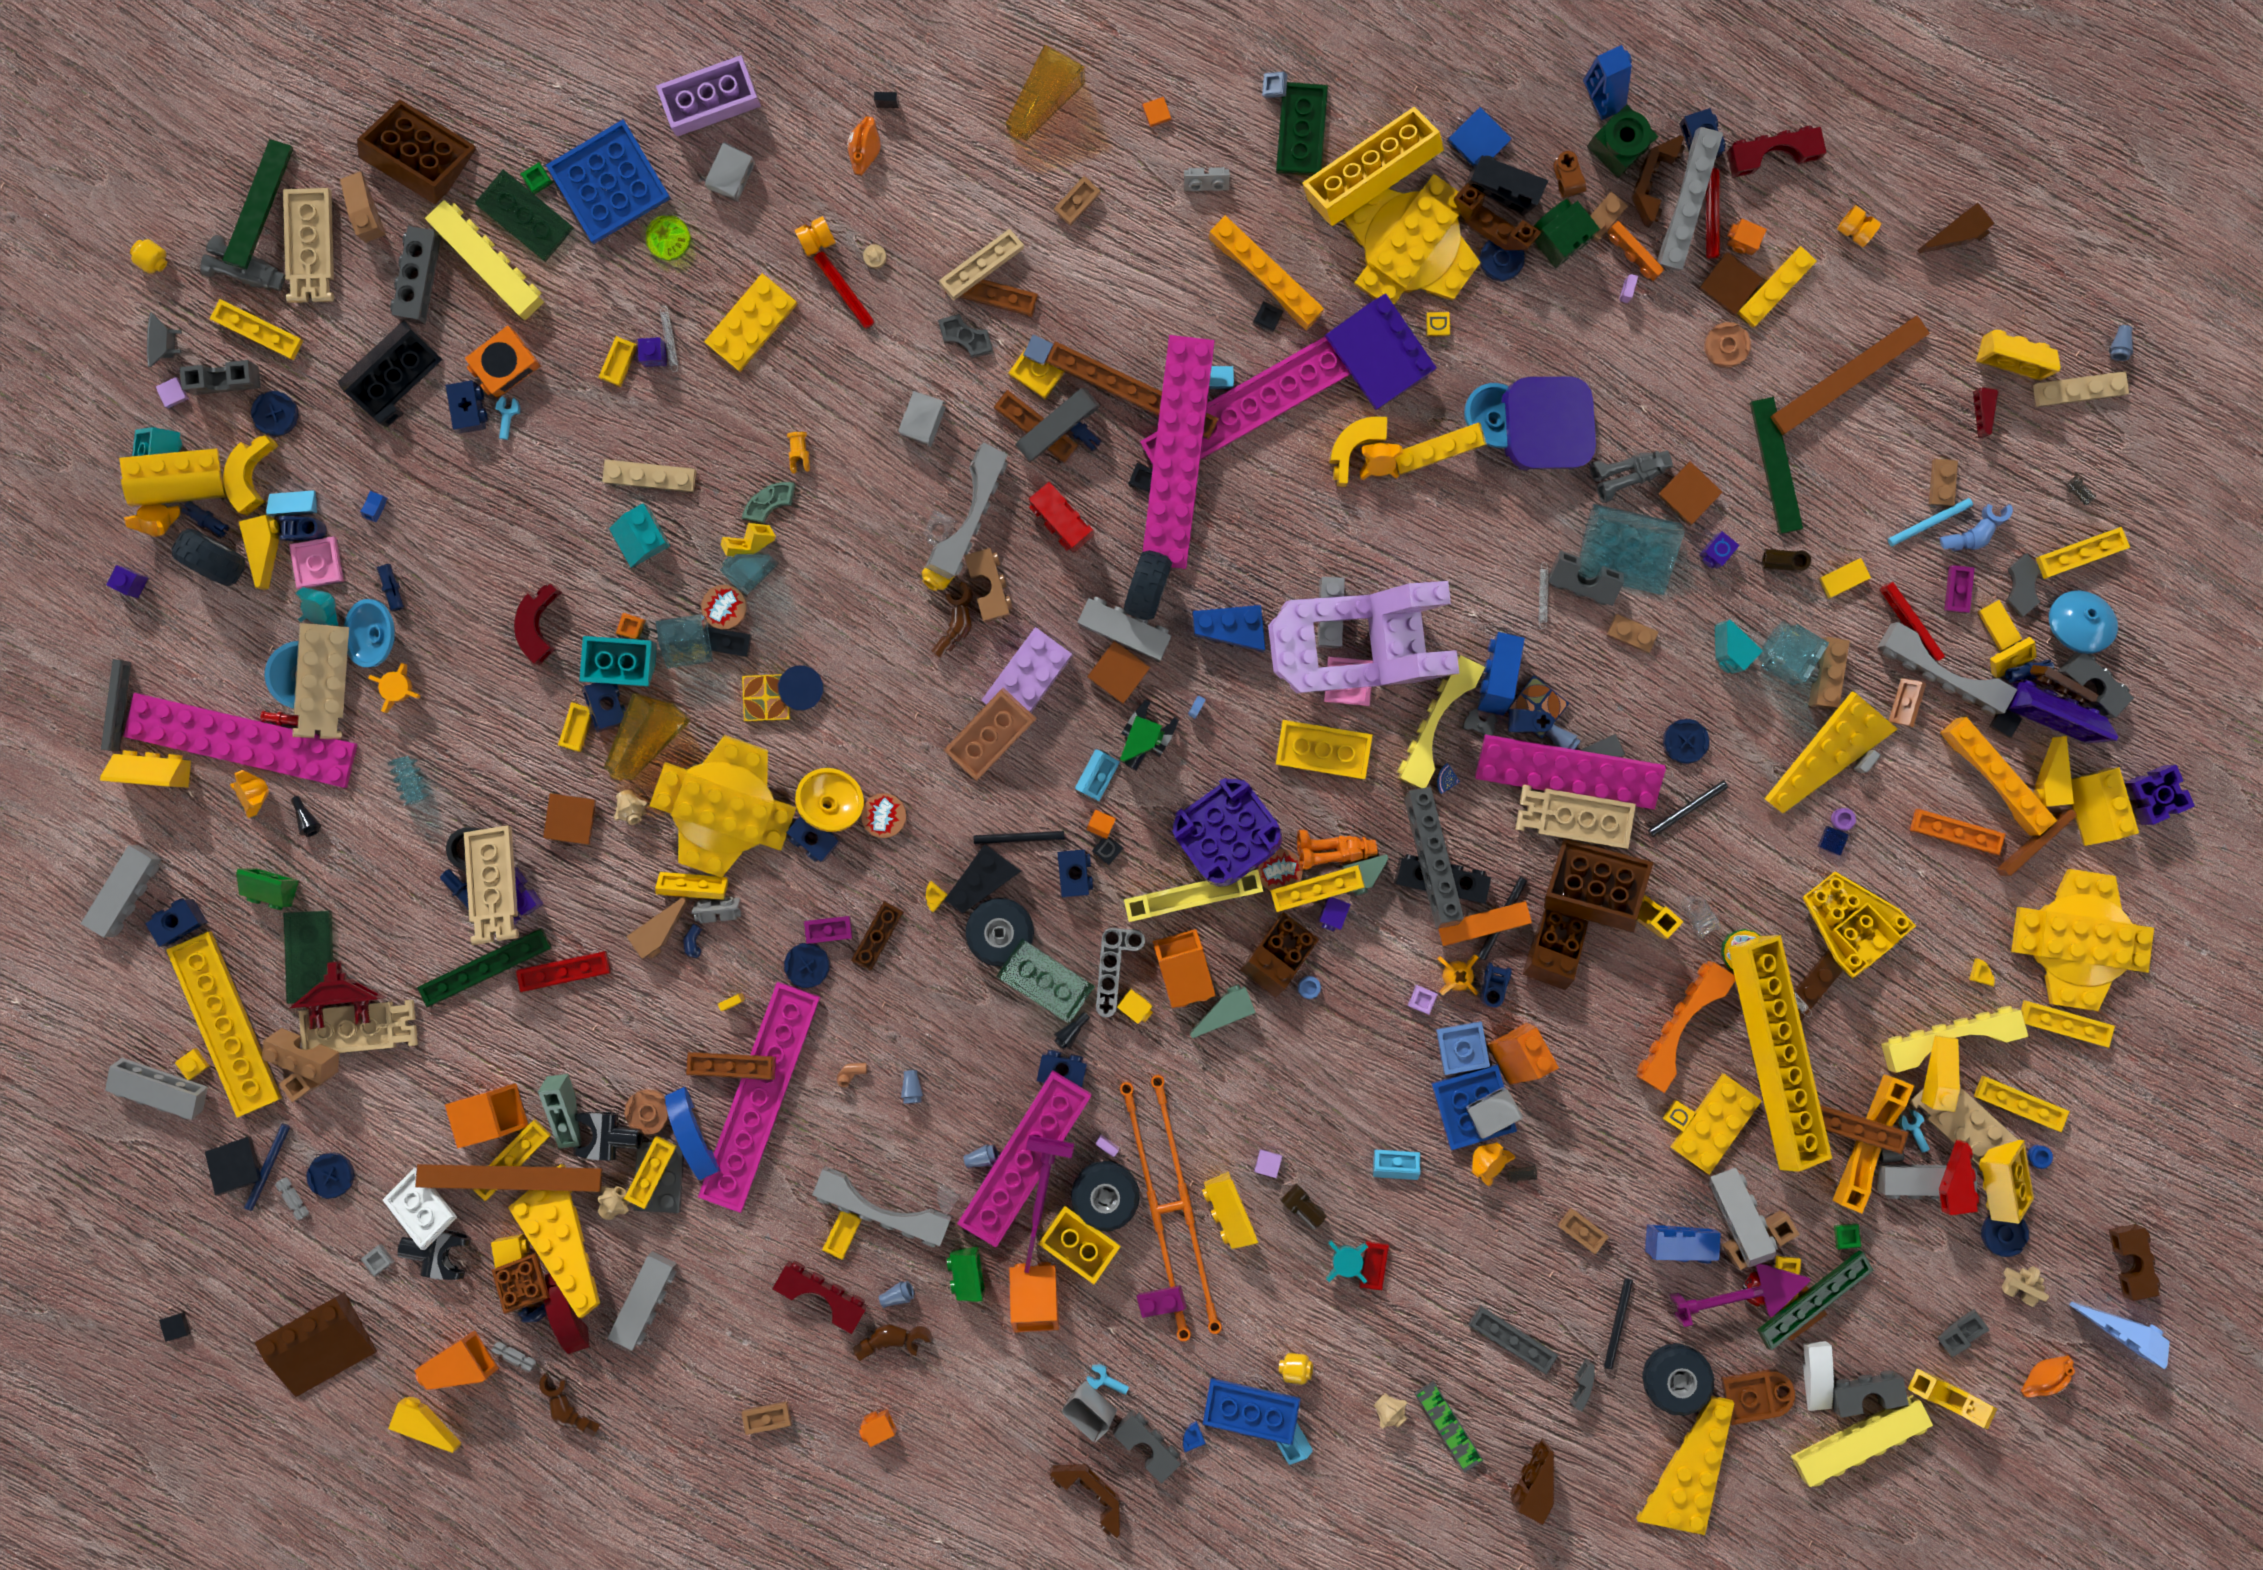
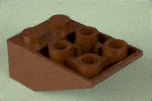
M1544 909L1527 955L1523 975L1566 990L1575 980L1589 921Z
M1283 912L1250 954L1240 971L1276 998L1286 989L1319 939Z
M1544 1438L1541 1439L1540 1443L1537 1442L1534 1445L1531 1453L1533 1456L1530 1462L1525 1463L1521 1470L1522 1477L1519 1483H1515L1510 1492V1499L1517 1511L1541 1525L1546 1521L1554 1505V1451Z

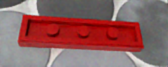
M1890 582L1879 588V591L1902 624L1919 634L1921 642L1929 655L1936 662L1946 657L1895 583Z
M607 951L516 970L520 992L611 973Z

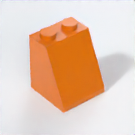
M1197 929L1153 941L1172 1008L1185 1007L1189 1003L1206 1001L1210 997L1216 996Z
M1525 1023L1487 1044L1509 1085L1540 1079L1559 1068L1538 1028L1529 1023Z
M516 1083L445 1104L457 1149L495 1139L528 1126Z
M1040 1262L1037 1266H1030L1029 1273L1024 1272L1026 1263L1015 1264V1267H1009L1010 1317L1014 1333L1059 1330L1055 1265H1051L1050 1262Z
M474 1330L428 1359L414 1371L418 1383L424 1386L426 1390L483 1382L497 1371L499 1367Z

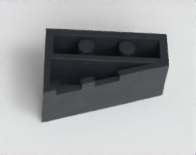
M1481 155L1475 161L1465 185L1468 183L1485 194V196L1525 215L1538 205L1549 180L1499 162L1491 156Z
M984 844L947 895L945 901L960 912L965 913L1023 870L990 846Z

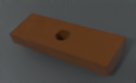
M2033 665L2030 670L2032 675L2038 677L2037 681L2039 683L2054 686L2053 690L2063 695L2068 694L2071 696L2070 699L2078 701L2079 704H2084L2085 701L2096 702L2098 694L2048 666Z
M884 901L851 961L871 972L904 911ZM875 932L881 934L880 940L874 939Z

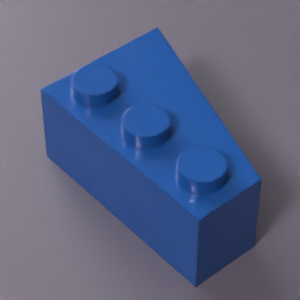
M1622 45L1597 56L1583 79L1601 120L1617 114L1627 104L1632 59L1629 52L1625 51Z
M1261 605L1192 612L1195 637L1264 653L1265 641Z
M1498 632L1494 639H1490L1487 650L1490 652V656L1484 666L1485 677L1481 684V694L1477 707L1479 711L1504 716L1515 697L1525 638Z
M1647 1224L1645 1252L1655 1260H1675L1680 1262L1697 1260L1700 1263L1710 1264L1712 1261H1719L1721 1233L1716 1229Z

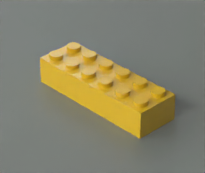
M1415 107L1411 108L1305 180L1302 184L1308 202L1331 226H1334L1444 151L1440 131Z

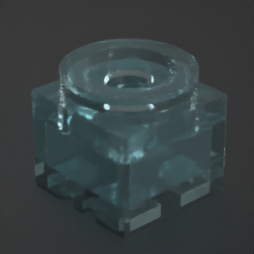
M1783 621L1767 638L1762 647L1763 652L1758 656V660L1763 663L1762 668L1790 685L1804 683L1809 678L1829 642L1799 624L1791 626Z

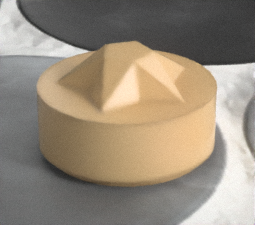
M870 245L863 253L864 261L870 268L878 269L886 263L887 256L885 250L879 245Z

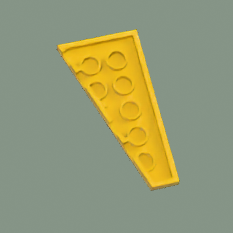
M1852 691L1765 797V800L1781 813H1785L1898 729L1863 698Z
M528 1190L511 1204L508 1209L578 1318H583L600 1304L594 1276H591L588 1253L585 1252L583 1245L584 1237L576 1207H574L570 1194L572 1191Z
M1711 1396L1709 1402L1702 1407L1696 1417L1694 1426L1690 1432H1687L1680 1449L1676 1450L1661 1475L1659 1484L1653 1494H1650L1647 1498V1504L1642 1512L1638 1513L1636 1517L1638 1522L1705 1535L1734 1408L1733 1400Z

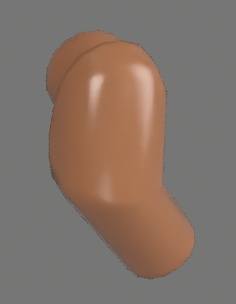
M867 1063L844 1065L837 1075V1084L845 1088L850 1084L855 1075L867 1074Z

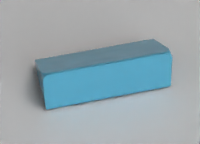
M1212 366L1209 389H1233V366Z
M316 491L269 494L266 513L271 517L317 513Z
M1096 749L1075 789L1100 801L1120 761Z
M1374 1150L1373 1177L1418 1180L1420 1176V1152Z
M1298 1423L1296 1424L1293 1445L1276 1442L1289 1465L1307 1459L1313 1451Z

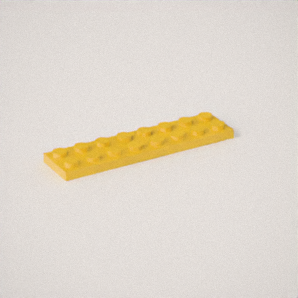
M212 931L167 949L169 959L236 1117H241L282 1099L268 1063L262 1059L263 1051Z

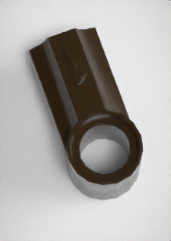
M1764 549L1762 556V569L1799 573L1811 565V556L1803 550ZM1795 556L1802 558V567H1797L1794 564Z
M1295 1184L1280 1201L1292 1213L1297 1214L1315 1230L1324 1222L1327 1215L1298 1184Z

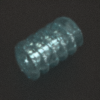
M410 756L400 757L387 763L388 766L394 767L390 774L398 775L393 779V783L401 784L396 788V791L404 792L399 796L400 801H407L402 807L421 802L430 796L429 793L421 792L427 786L418 784L424 777L415 775L421 768L412 766L418 759H410Z

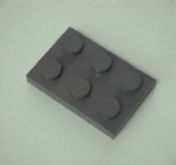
M643 1141L641 1148L637 1149L635 1176L652 1144L651 1141ZM672 1143L677 1148L647 1207L643 1209L634 1204L633 1211L681 1212L684 1155L678 1143Z

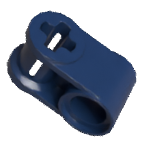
M279 517V521H281L279 540L281 541L322 539L326 535V525L320 520L311 517ZM312 524H314L315 529L310 534L309 528Z
M1509 709L1508 732H1546L1553 727L1554 719L1548 712ZM1541 716H1543L1544 720H1547V724L1543 725L1542 728L1541 724H1537V719H1541Z
M1488 962L1480 993V1000L1485 1006L1496 1008L1503 1003L1511 977V968H1500ZM1493 990L1497 994V1000L1491 1004L1487 1000V994Z

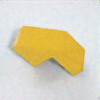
M748 523L744 539L722 537L720 545L726 556L749 558L773 542L776 535L770 525Z

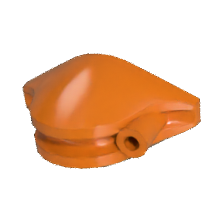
M866 116L852 130L847 141V150L853 172L861 176L875 160L881 147L880 137L873 117Z
M2067 1355L2040 1361L2031 1370L2021 1389L2022 1394L2029 1398L2052 1396L2060 1393L2068 1386L2072 1378L2071 1376L2075 1373L2073 1360Z

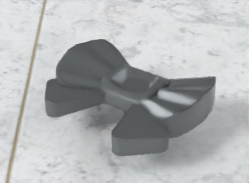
M1476 708L1470 711L1469 715L1465 718L1463 729H1473L1482 733L1483 736L1485 734L1492 736L1497 718L1492 713L1483 722L1479 720L1478 709Z

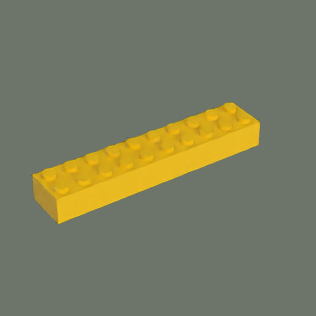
M1781 935L1760 936L1728 947L1779 1170L1800 1172L1832 1159L1782 938Z

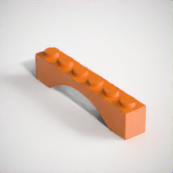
M1708 961L1707 964L1704 963L1699 968L1697 980L1688 986L1685 992L1687 996L1683 1002L1680 1001L1673 1011L1675 1015L1671 1021H1667L1661 1030L1663 1034L1660 1039L1653 1042L1649 1049L1650 1055L1646 1060H1642L1637 1068L1638 1074L1636 1076L1663 1093L1666 1092L1677 1074L1675 1063L1676 1049L1685 1025L1703 1006L1716 999L1725 997L1735 982V975L1715 962Z

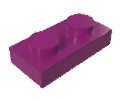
M1956 565L1949 566L1944 611L1970 613L1975 568Z
M850 916L804 921L806 944L853 938Z
M1181 1285L1143 1292L1136 1296L1142 1318L1182 1311L1187 1308Z

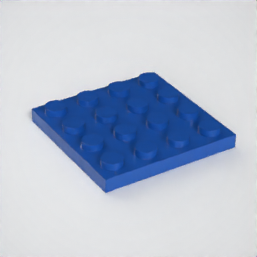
M624 119L546 164V167L593 244L671 199Z

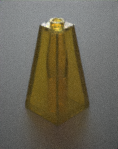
M1044 45L1006 121L1008 134L1017 140L1022 138L1027 141L1084 86L1086 82L1085 66Z
M633 693L604 768L613 779L623 781V779L633 780L689 724L690 718L673 703Z

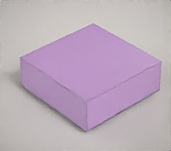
M1630 274L1624 280L1619 298L1621 302L1628 303L1632 299L1638 276Z
M177 377L156 386L166 408L173 407L189 399L186 392L182 390L181 381Z
M1416 985L1407 1006L1430 1015L1438 994Z
M1102 1134L1097 1138L1096 1145L1110 1156L1115 1157L1119 1147Z
M1260 1149L1254 1172L1277 1178L1282 1155Z

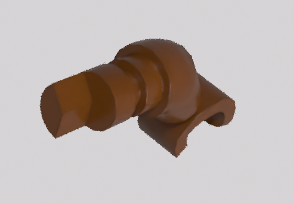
M962 581L960 587L963 588L964 594L961 599L954 600L951 594H945L947 601L954 605V608L951 611V622L948 625L950 628L946 631V637L942 636L931 650L940 659L947 650L951 652L956 645L954 644L956 641L960 642L962 638H966L972 627L969 609L966 606L971 603L973 593L971 588Z
M887 1324L877 1328L875 1333L871 1335V1338H865L852 1348L859 1361L875 1353L876 1348L880 1350L883 1347L888 1348L890 1346L903 1347L904 1344L911 1355L916 1356L918 1345L913 1340L920 1338L925 1343L932 1341V1334L928 1328L923 1326L914 1327L909 1333H906V1329Z
M546 1372L540 1379L539 1388L545 1396L551 1397L549 1405L553 1421L562 1428L564 1426L570 1429L574 1427L576 1428L575 1432L581 1435L583 1432H586L594 1437L600 1424L585 1416L579 1417V1413L574 1411L566 1394H562L567 1385V1378L561 1379L558 1388H551L547 1382L549 1374Z

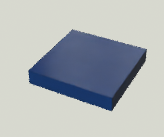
M1479 107L1447 141L1473 166L1481 155L1494 158L1512 138Z

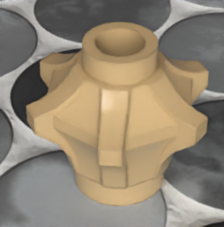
M624 790L616 795L617 808L615 809L614 819L616 821H626L629 825L639 823L641 816L646 814L645 808L648 806V803L640 800L633 790Z
M603 1186L601 1188L602 1196L598 1197V1202L600 1203L598 1208L599 1215L606 1220H612L618 1214L628 1213L627 1205L631 1204V1202L624 1199L626 1190L619 1186L615 1188Z
M1385 1393L1373 1405L1380 1418V1427L1383 1429L1387 1426L1395 1425L1399 1428L1407 1420L1405 1407L1408 1402L1406 1400L1394 1399Z

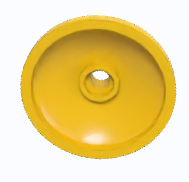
M821 768L808 773L802 778L795 793V804L800 816L809 825L821 831L837 832L849 828L858 820L863 810L864 797L860 786L850 775L834 768ZM827 804L830 806V808L827 809L823 805Z

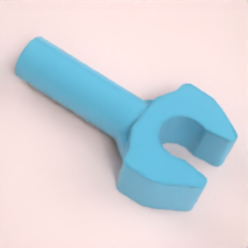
M503 396L497 401L495 409L502 414L499 439L508 440L511 417L515 414H520L521 408L518 400L513 398L511 408L506 409V398Z
M1911 1109L1910 1113L1913 1121L1909 1124L1904 1115H1899L1900 1128L1911 1131L1920 1151L1923 1153L1930 1150L1920 1130V1125L1924 1122L1923 1116Z
M1102 1364L1092 1365V1370L1098 1372L1101 1377L1094 1379L1091 1376H1087L1090 1386L1097 1389L1101 1385H1106L1126 1395L1129 1386L1109 1377L1106 1373V1366Z

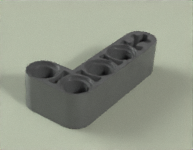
M1081 388L1023 436L1015 445L1030 463L1082 419H1086L1093 414L1100 405L1087 388Z

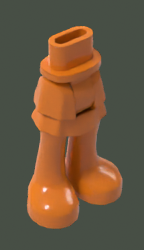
M1307 830L1297 831V853L1302 870L1330 862H1339L1342 865L1346 862L1352 863L1358 860H1367L1368 856H1377L1378 854L1376 840H1366L1365 837H1362L1360 840L1358 837L1340 835L1335 838L1316 840L1310 838ZM1323 850H1336L1335 852L1313 853Z

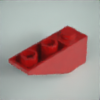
M1960 1139L1955 1142L1939 1186L1942 1212L1948 1215L1978 1212L1979 1196L1974 1187L1976 1174L1971 1166L1973 1152L1968 1142Z

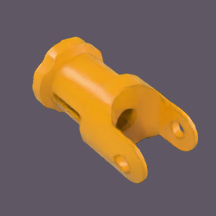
M790 432L787 434L791 451L788 453L790 470L793 474L797 472L796 463L799 459H803L805 471H810L809 451H806L805 441L807 432Z

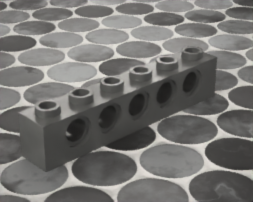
M1427 787L1408 791L1404 801L1435 927L1440 929L1459 925L1464 917L1432 789Z

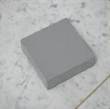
M1869 750L1860 758L1853 769L1858 773H1868L1880 758V754L1875 750Z
M379 1244L361 1258L374 1277L395 1262L382 1244Z

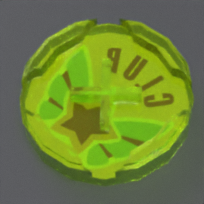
M658 216L646 228V246L660 260H678L690 248V230L684 221L676 216Z

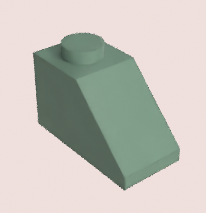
M1387 854L1341 866L1342 869L1359 865L1365 887L1350 891L1349 893L1354 892L1355 896L1368 893L1367 888L1373 887L1388 860Z

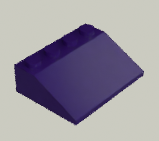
M1386 293L1367 304L1325 335L1375 410L1425 380L1437 369Z
M2023 680V682L2013 683L2012 687L2016 688L2017 691L2007 708L2009 711L2086 744L2117 741V733L2107 717L2099 714V710L2091 707H2086L2085 709L2078 706L2079 702L2070 698H2065L2064 700L2057 697L2058 693L2052 690L2044 689L2043 691L2036 688L2037 684L2031 681Z

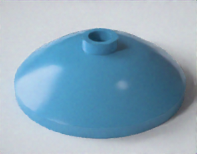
M1488 383L1475 389L1468 397L1464 409L1467 426L1481 423L1487 446L1493 448L1507 447L1505 403L1501 402L1502 395L1505 394L1509 386L1500 383Z
M2079 590L2066 592L2054 601L2049 610V624L2053 634L2064 646L2073 651L2085 654L2101 652L2111 645L2117 636L2118 621L2113 609L2105 600L2093 593Z
M374 599L360 600L349 610L344 622V627H349L347 654L355 664L371 668L383 663L390 654L395 640V626L389 610L383 603Z
M299 641L289 642L277 648L270 655L264 671L265 683L270 694L278 702L290 708H294L295 673L297 671Z

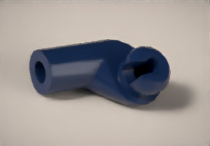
M694 923L684 936L683 945L685 954L696 959L701 955V949L697 946L696 939L703 929Z
M544 1303L532 1312L528 1307L518 1311V1316L521 1318L520 1321L523 1323L538 1322L547 1315Z

